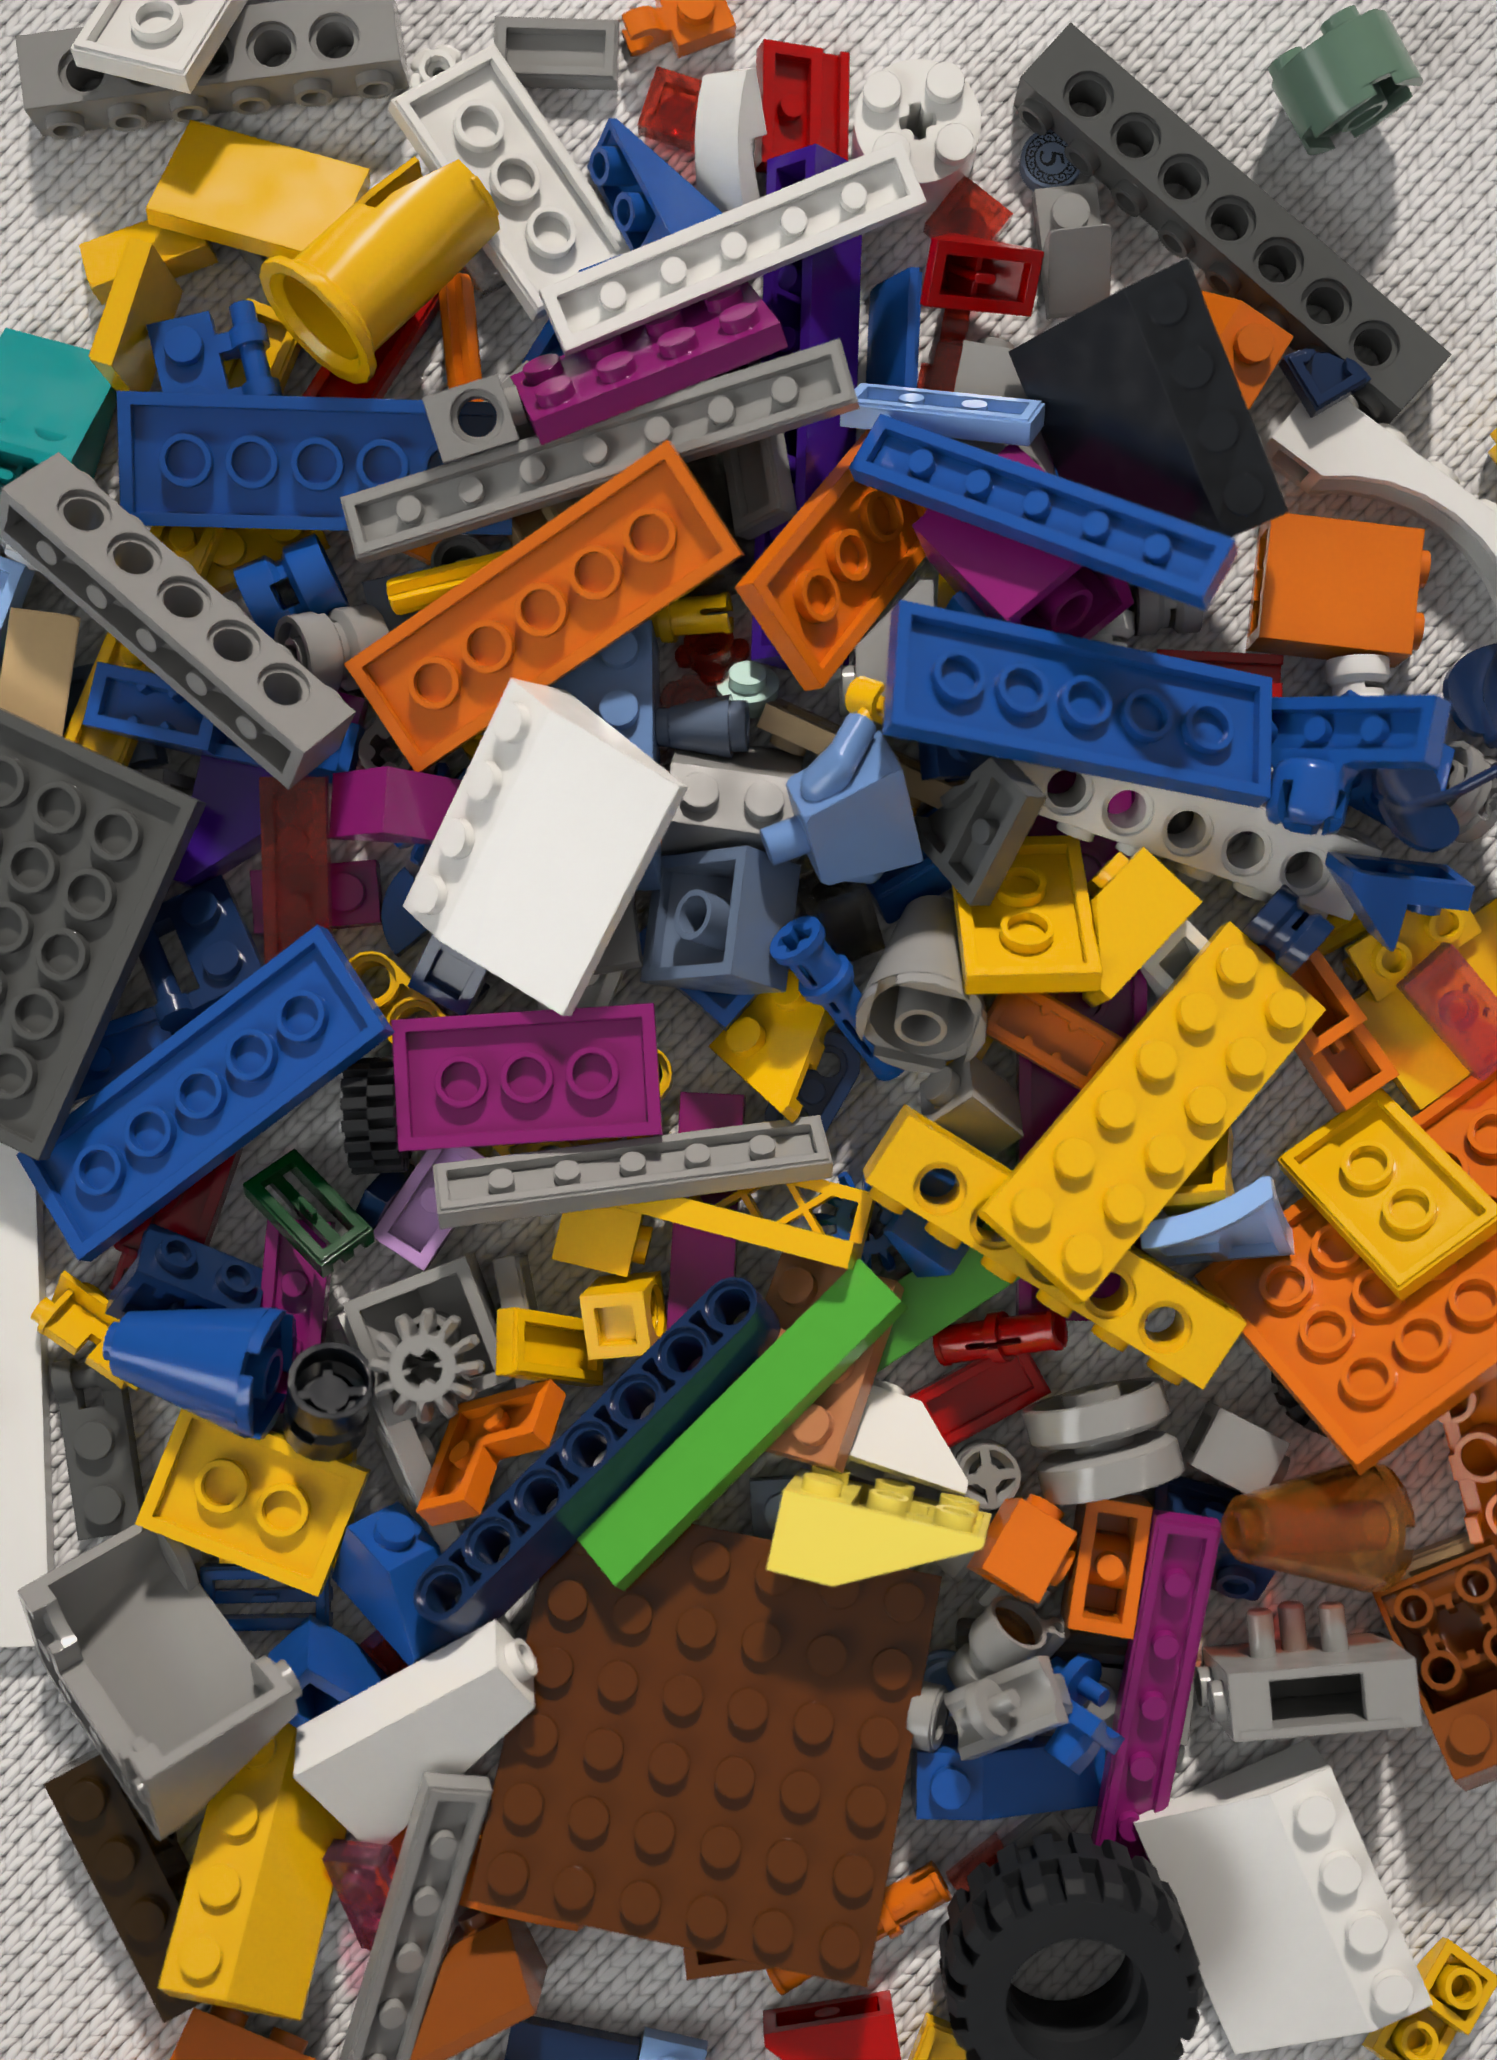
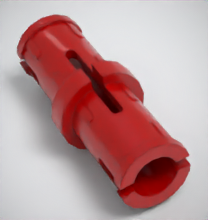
M1051 1309L1049 1311L1009 1316L1005 1311L988 1313L984 1320L947 1326L933 1336V1348L938 1362L943 1366L989 1358L996 1364L1008 1363L1013 1361L1014 1357L1019 1354L1064 1350L1063 1348L1068 1343V1328L1065 1317Z

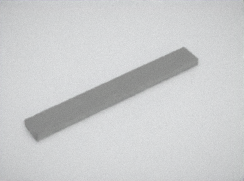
M839 338L689 386L544 445L540 444L535 435L340 497L356 559L360 563L366 564L589 494L666 440L673 443L684 462L688 463L860 409Z

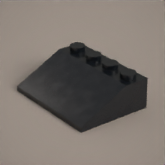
M1188 258L1119 290L1008 351L1027 399L1040 400L1042 403H1045L1044 426L1040 431L1059 477L1230 538L1290 513Z

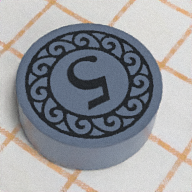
M1051 129L1043 136L1037 133L1030 136L1021 152L1019 160L1020 176L1025 185L1033 192L1034 189L1074 185L1080 174V170L1070 163L1065 156L1064 149L1068 144Z

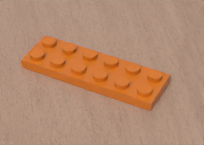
M666 440L345 662L344 665L413 770L423 773L487 729L511 678L552 686L744 556V554L673 443Z

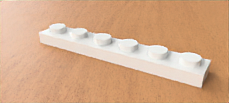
M899 140L539 289V296L566 357L922 210L927 201L902 140Z

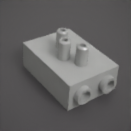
M1285 1601L1277 1606L1281 1640H1275L1273 1612L1270 1609H1249L1246 1613L1249 1643L1202 1647L1204 1666L1195 1667L1194 1670L1195 1690L1199 1706L1208 1707L1212 1722H1217L1234 1743L1422 1726L1416 1658L1380 1631L1347 1634L1345 1607L1340 1602H1323L1318 1606L1320 1637L1307 1638L1304 1605L1299 1601Z

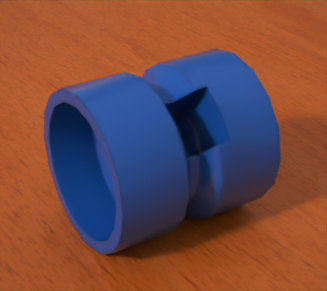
M315 533L284 546L281 559L277 561L264 555L233 569L236 583L255 624L273 640L277 623L285 615L306 612L325 613L328 615L335 608L350 606L334 567ZM288 577L299 601L285 605L275 583Z

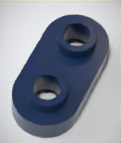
M834 1032L826 1033L823 1054L831 1053L839 1059V1072L832 1077H824L817 1070L808 1069L796 1098L803 1105L802 1109L808 1116H821L825 1133L857 1080L861 1065L859 1053L845 1036ZM769 1103L765 1111L764 1121L784 1120V1116Z

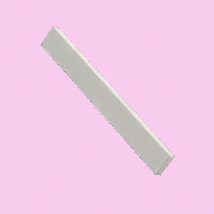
M1 1142L0 1648L35 1646L17 1590L54 1570L48 1345L47 1337L37 1332L39 1324L30 1318L36 1306L46 1297L43 1200L16 1156L19 1151Z

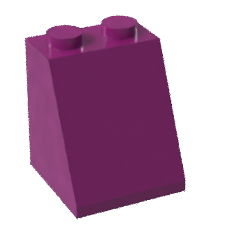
M1009 444L997 454L1044 471L1018 445ZM927 509L924 515L912 524L930 563L956 593L960 590L963 593L966 591L988 618L1091 639L1134 604L1128 582L934 510Z

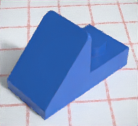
M1329 851L1325 860L1326 867L1364 928L1391 952L1396 948L1406 909L1428 916L1440 915L1442 908L1468 911L1475 889L1472 883L1445 864Z

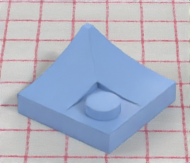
M1271 1176L1260 1177L1237 1193L1207 1207L1182 1215L1153 1220L1141 1234L1142 1249L1166 1266L1295 1255L1293 1229L1285 1218Z

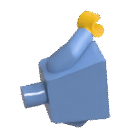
M860 676L850 683L845 695V705L849 714L844 719L832 743L807 768L788 779L786 789L794 816L759 829L765 850L773 866L807 854L820 882L823 884L833 885L841 882L872 884L878 881L886 871L915 865L924 861L914 821L917 808L911 807L903 769L881 730L876 731V726L873 723L883 724L885 697L881 696L885 689L883 682Z

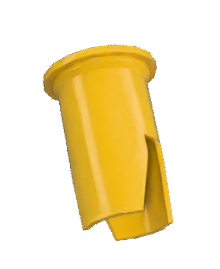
M414 156L365 193L293 260L281 255L268 258L261 265L259 278L264 294L276 316L303 349L337 377L353 384L367 383L374 376L377 368L374 352L445 287L500 230L499 212L490 193L478 176H475L459 159L423 177L420 161Z

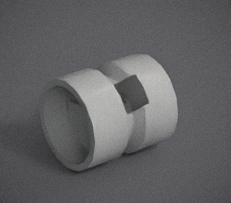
M361 604L335 608L328 615L314 612L285 615L277 623L274 641L284 645L299 663L326 686L333 688L335 691H338L339 687L347 691L360 690L344 663L389 633L383 616L375 606Z

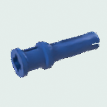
M810 915L802 916L790 921L774 936L770 944V954L779 965L788 966L798 978V990L806 1001L822 1005L852 1046L867 1062V1065L878 1080L889 1081L897 1078L905 1070L883 1063L873 1055L874 1045L864 1035L861 1042L856 1033V1009L862 993L853 981V965L845 955L835 953L824 939L825 928L817 917Z

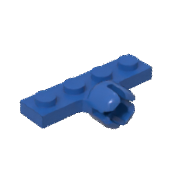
M1437 694L1272 697L1271 768H1273L1271 778V798L1267 801L1265 808L1268 821L1276 825L1282 823L1283 827L1291 832L1307 835L1317 834L1324 822L1322 835H1333L1338 833L1345 825L1353 786L1352 781L1358 772L1366 769H1439L1452 702Z

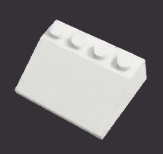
M511 678L403 903V907L440 942L560 1015L572 1016L688 787L567 690Z
M1309 1739L1169 1801L1168 1807L1162 1811L1154 1813L1153 1809L1144 1812L1139 1815L1140 1820L1133 1822L1150 1863L1157 1869L1160 1880L1168 1882L1178 1900L1200 1962L1198 1968L1203 1984L1235 2055L1374 2032L1433 2005L1333 1771Z

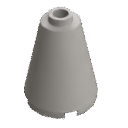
M927 895L912 900L903 910L857 1004L856 1033L861 1042L864 1035L874 1045L873 1055L883 1063L905 1071L934 1073L943 1070V1066H946L947 1061L964 1056V1063L977 1055L985 1043L988 1017L983 994H965L954 901L942 896Z

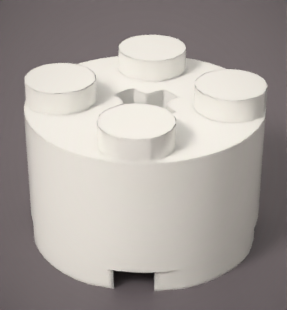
M925 59L900 61L871 74L867 78L857 101L853 124L851 160L902 140L927 201L922 210L912 214L930 212L948 203L965 183L973 168L981 131V111L976 95L966 82L960 68L950 62L938 63Z

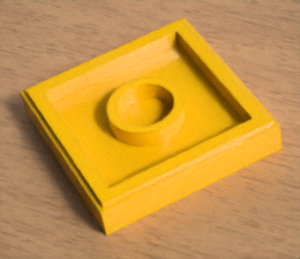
M132 237L126 242L89 353V358L116 392H150L157 368L146 325L174 319L183 290L153 244Z

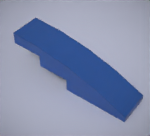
M97 661L83 720L84 726L197 756L204 755L263 768L157 674ZM350 723L340 748L301 780L332 787L333 773L355 771L359 758V742L364 735L365 729L360 724Z

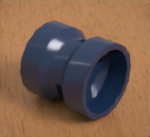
M1283 884L1244 927L1242 932L1257 946L1265 945L1275 954V962L1291 976L1322 944L1335 926L1321 914H1309L1300 906V897L1286 884Z

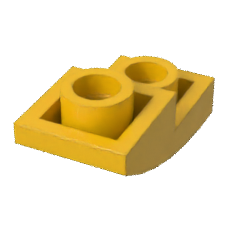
M1442 1937L1416 1965L1433 2005L1368 2033L1362 2045L1381 2060H1441L1457 2032L1469 2036L1497 1986V1975L1451 1940Z

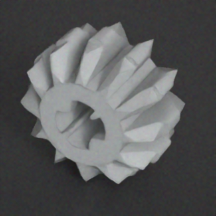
M434 1308L422 1310L419 1329L413 1319L404 1313L395 1318L396 1328L401 1339L388 1332L378 1334L375 1340L380 1348L390 1353L391 1357L381 1356L373 1358L369 1361L368 1368L373 1372H389L390 1379L377 1385L374 1388V1393L378 1398L384 1397L394 1390L400 1394L392 1409V1413L395 1416H403L410 1409L412 1403L417 1402L416 1416L420 1424H428L434 1414L435 1401L441 1413L446 1418H451L459 1412L453 1393L467 1400H472L478 1393L475 1385L463 1378L462 1374L475 1375L485 1370L484 1361L464 1359L463 1355L464 1352L478 1345L480 1341L476 1334L468 1335L459 1342L453 1338L462 1321L457 1315L450 1316L439 1331L437 1330V1314ZM431 1350L440 1358V1361L435 1363L434 1367H442L441 1376L434 1374L423 1381L414 1373L420 1365L412 1364L413 1356L420 1357Z

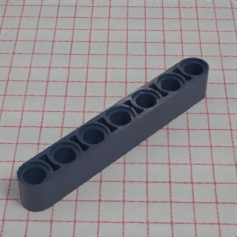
M739 1277L725 1278L711 1286L423 1572L414 1590V1605L418 1613L457 1639L495 1619L498 1621L578 1541L577 1538L776 1341L780 1330L779 1317L750 1282ZM749 1310L743 1320L734 1324V1321L741 1313ZM702 1356L698 1365L692 1370L687 1371L692 1361ZM654 1403L649 1414L640 1419L645 1408ZM607 1450L601 1462L593 1466L598 1455ZM559 1497L554 1508L546 1514L550 1503ZM510 1545L508 1553L498 1562L502 1551ZM461 1593L460 1600L458 1601L456 1606L450 1610L452 1602L457 1597V1595Z

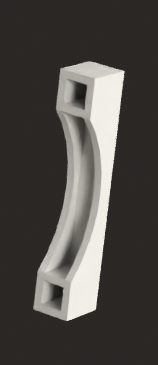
M1352 395L1313 418L1309 416L1305 407L1299 401L1264 447L1271 467L1307 494L1339 493L1374 499L1406 511L1436 529L1465 556L1484 582L1497 609V504L1487 499L1479 500L1459 485V478L1449 467L1437 461L1428 462L1409 447L1408 439L1401 431L1387 423L1378 424L1359 410L1358 402Z

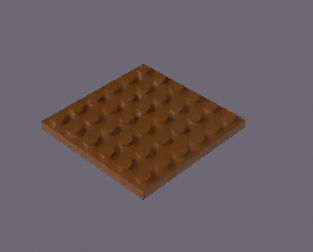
M691 1524L623 1591L613 1585L580 1542L577 1541L539 1579L526 1643L536 1659L538 1668L537 1675L534 1676L535 1708L504 1737L468 1900L867 1988L913 1740V1734L906 1729L911 1699L921 1695L942 1576L905 1568L837 1586H829L766 1570L773 1540Z

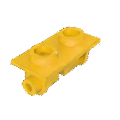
M1442 908L1438 916L1422 915L1406 909L1394 951L1391 952L1368 933L1345 948L1349 957L1342 961V966L1353 981L1357 982L1362 979L1374 1001L1379 1002L1483 931L1470 908L1468 911Z
M64 1270L60 1274L52 1301L45 1297L31 1314L30 1318L39 1324L37 1332L45 1335L72 1355H75L90 1340L97 1346L87 1356L85 1364L109 1379L120 1389L123 1390L129 1386L136 1392L139 1391L141 1388L114 1376L111 1373L109 1361L103 1358V1342L106 1332L113 1322H120L119 1319L105 1314L108 1304L106 1296L96 1286L81 1282Z

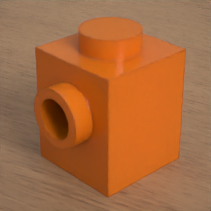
M1029 1494L1027 1500L1023 1498L1004 1499L988 1528L983 1549L975 1551L967 1568L1019 1601L1039 1604L1049 1584L1054 1587L1057 1586L1069 1571L1075 1557V1552L1069 1548L1077 1532L1060 1522L1064 1516L1062 1510L1037 1495Z

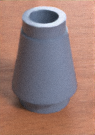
M732 694L674 705L670 706V708H657L656 740L658 747H671L733 758L734 752H748L750 745L748 700H733Z

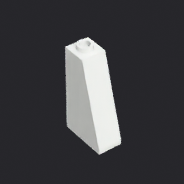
M495 1619L297 1727L293 1778L372 1854L384 1848L409 1824L424 1772L463 1775L535 1708L534 1676L537 1675L538 1668L530 1647L520 1638L514 1640Z

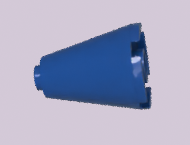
M277 1307L129 1311L121 1318L120 1322L115 1321L109 1326L103 1342V1358L109 1361L110 1370L114 1376L238 1436L260 1440L264 1439L274 1427L286 1399V1394L278 1393L276 1390L282 1371L289 1373V1369L296 1359V1319L293 1314H288L286 1310H281Z

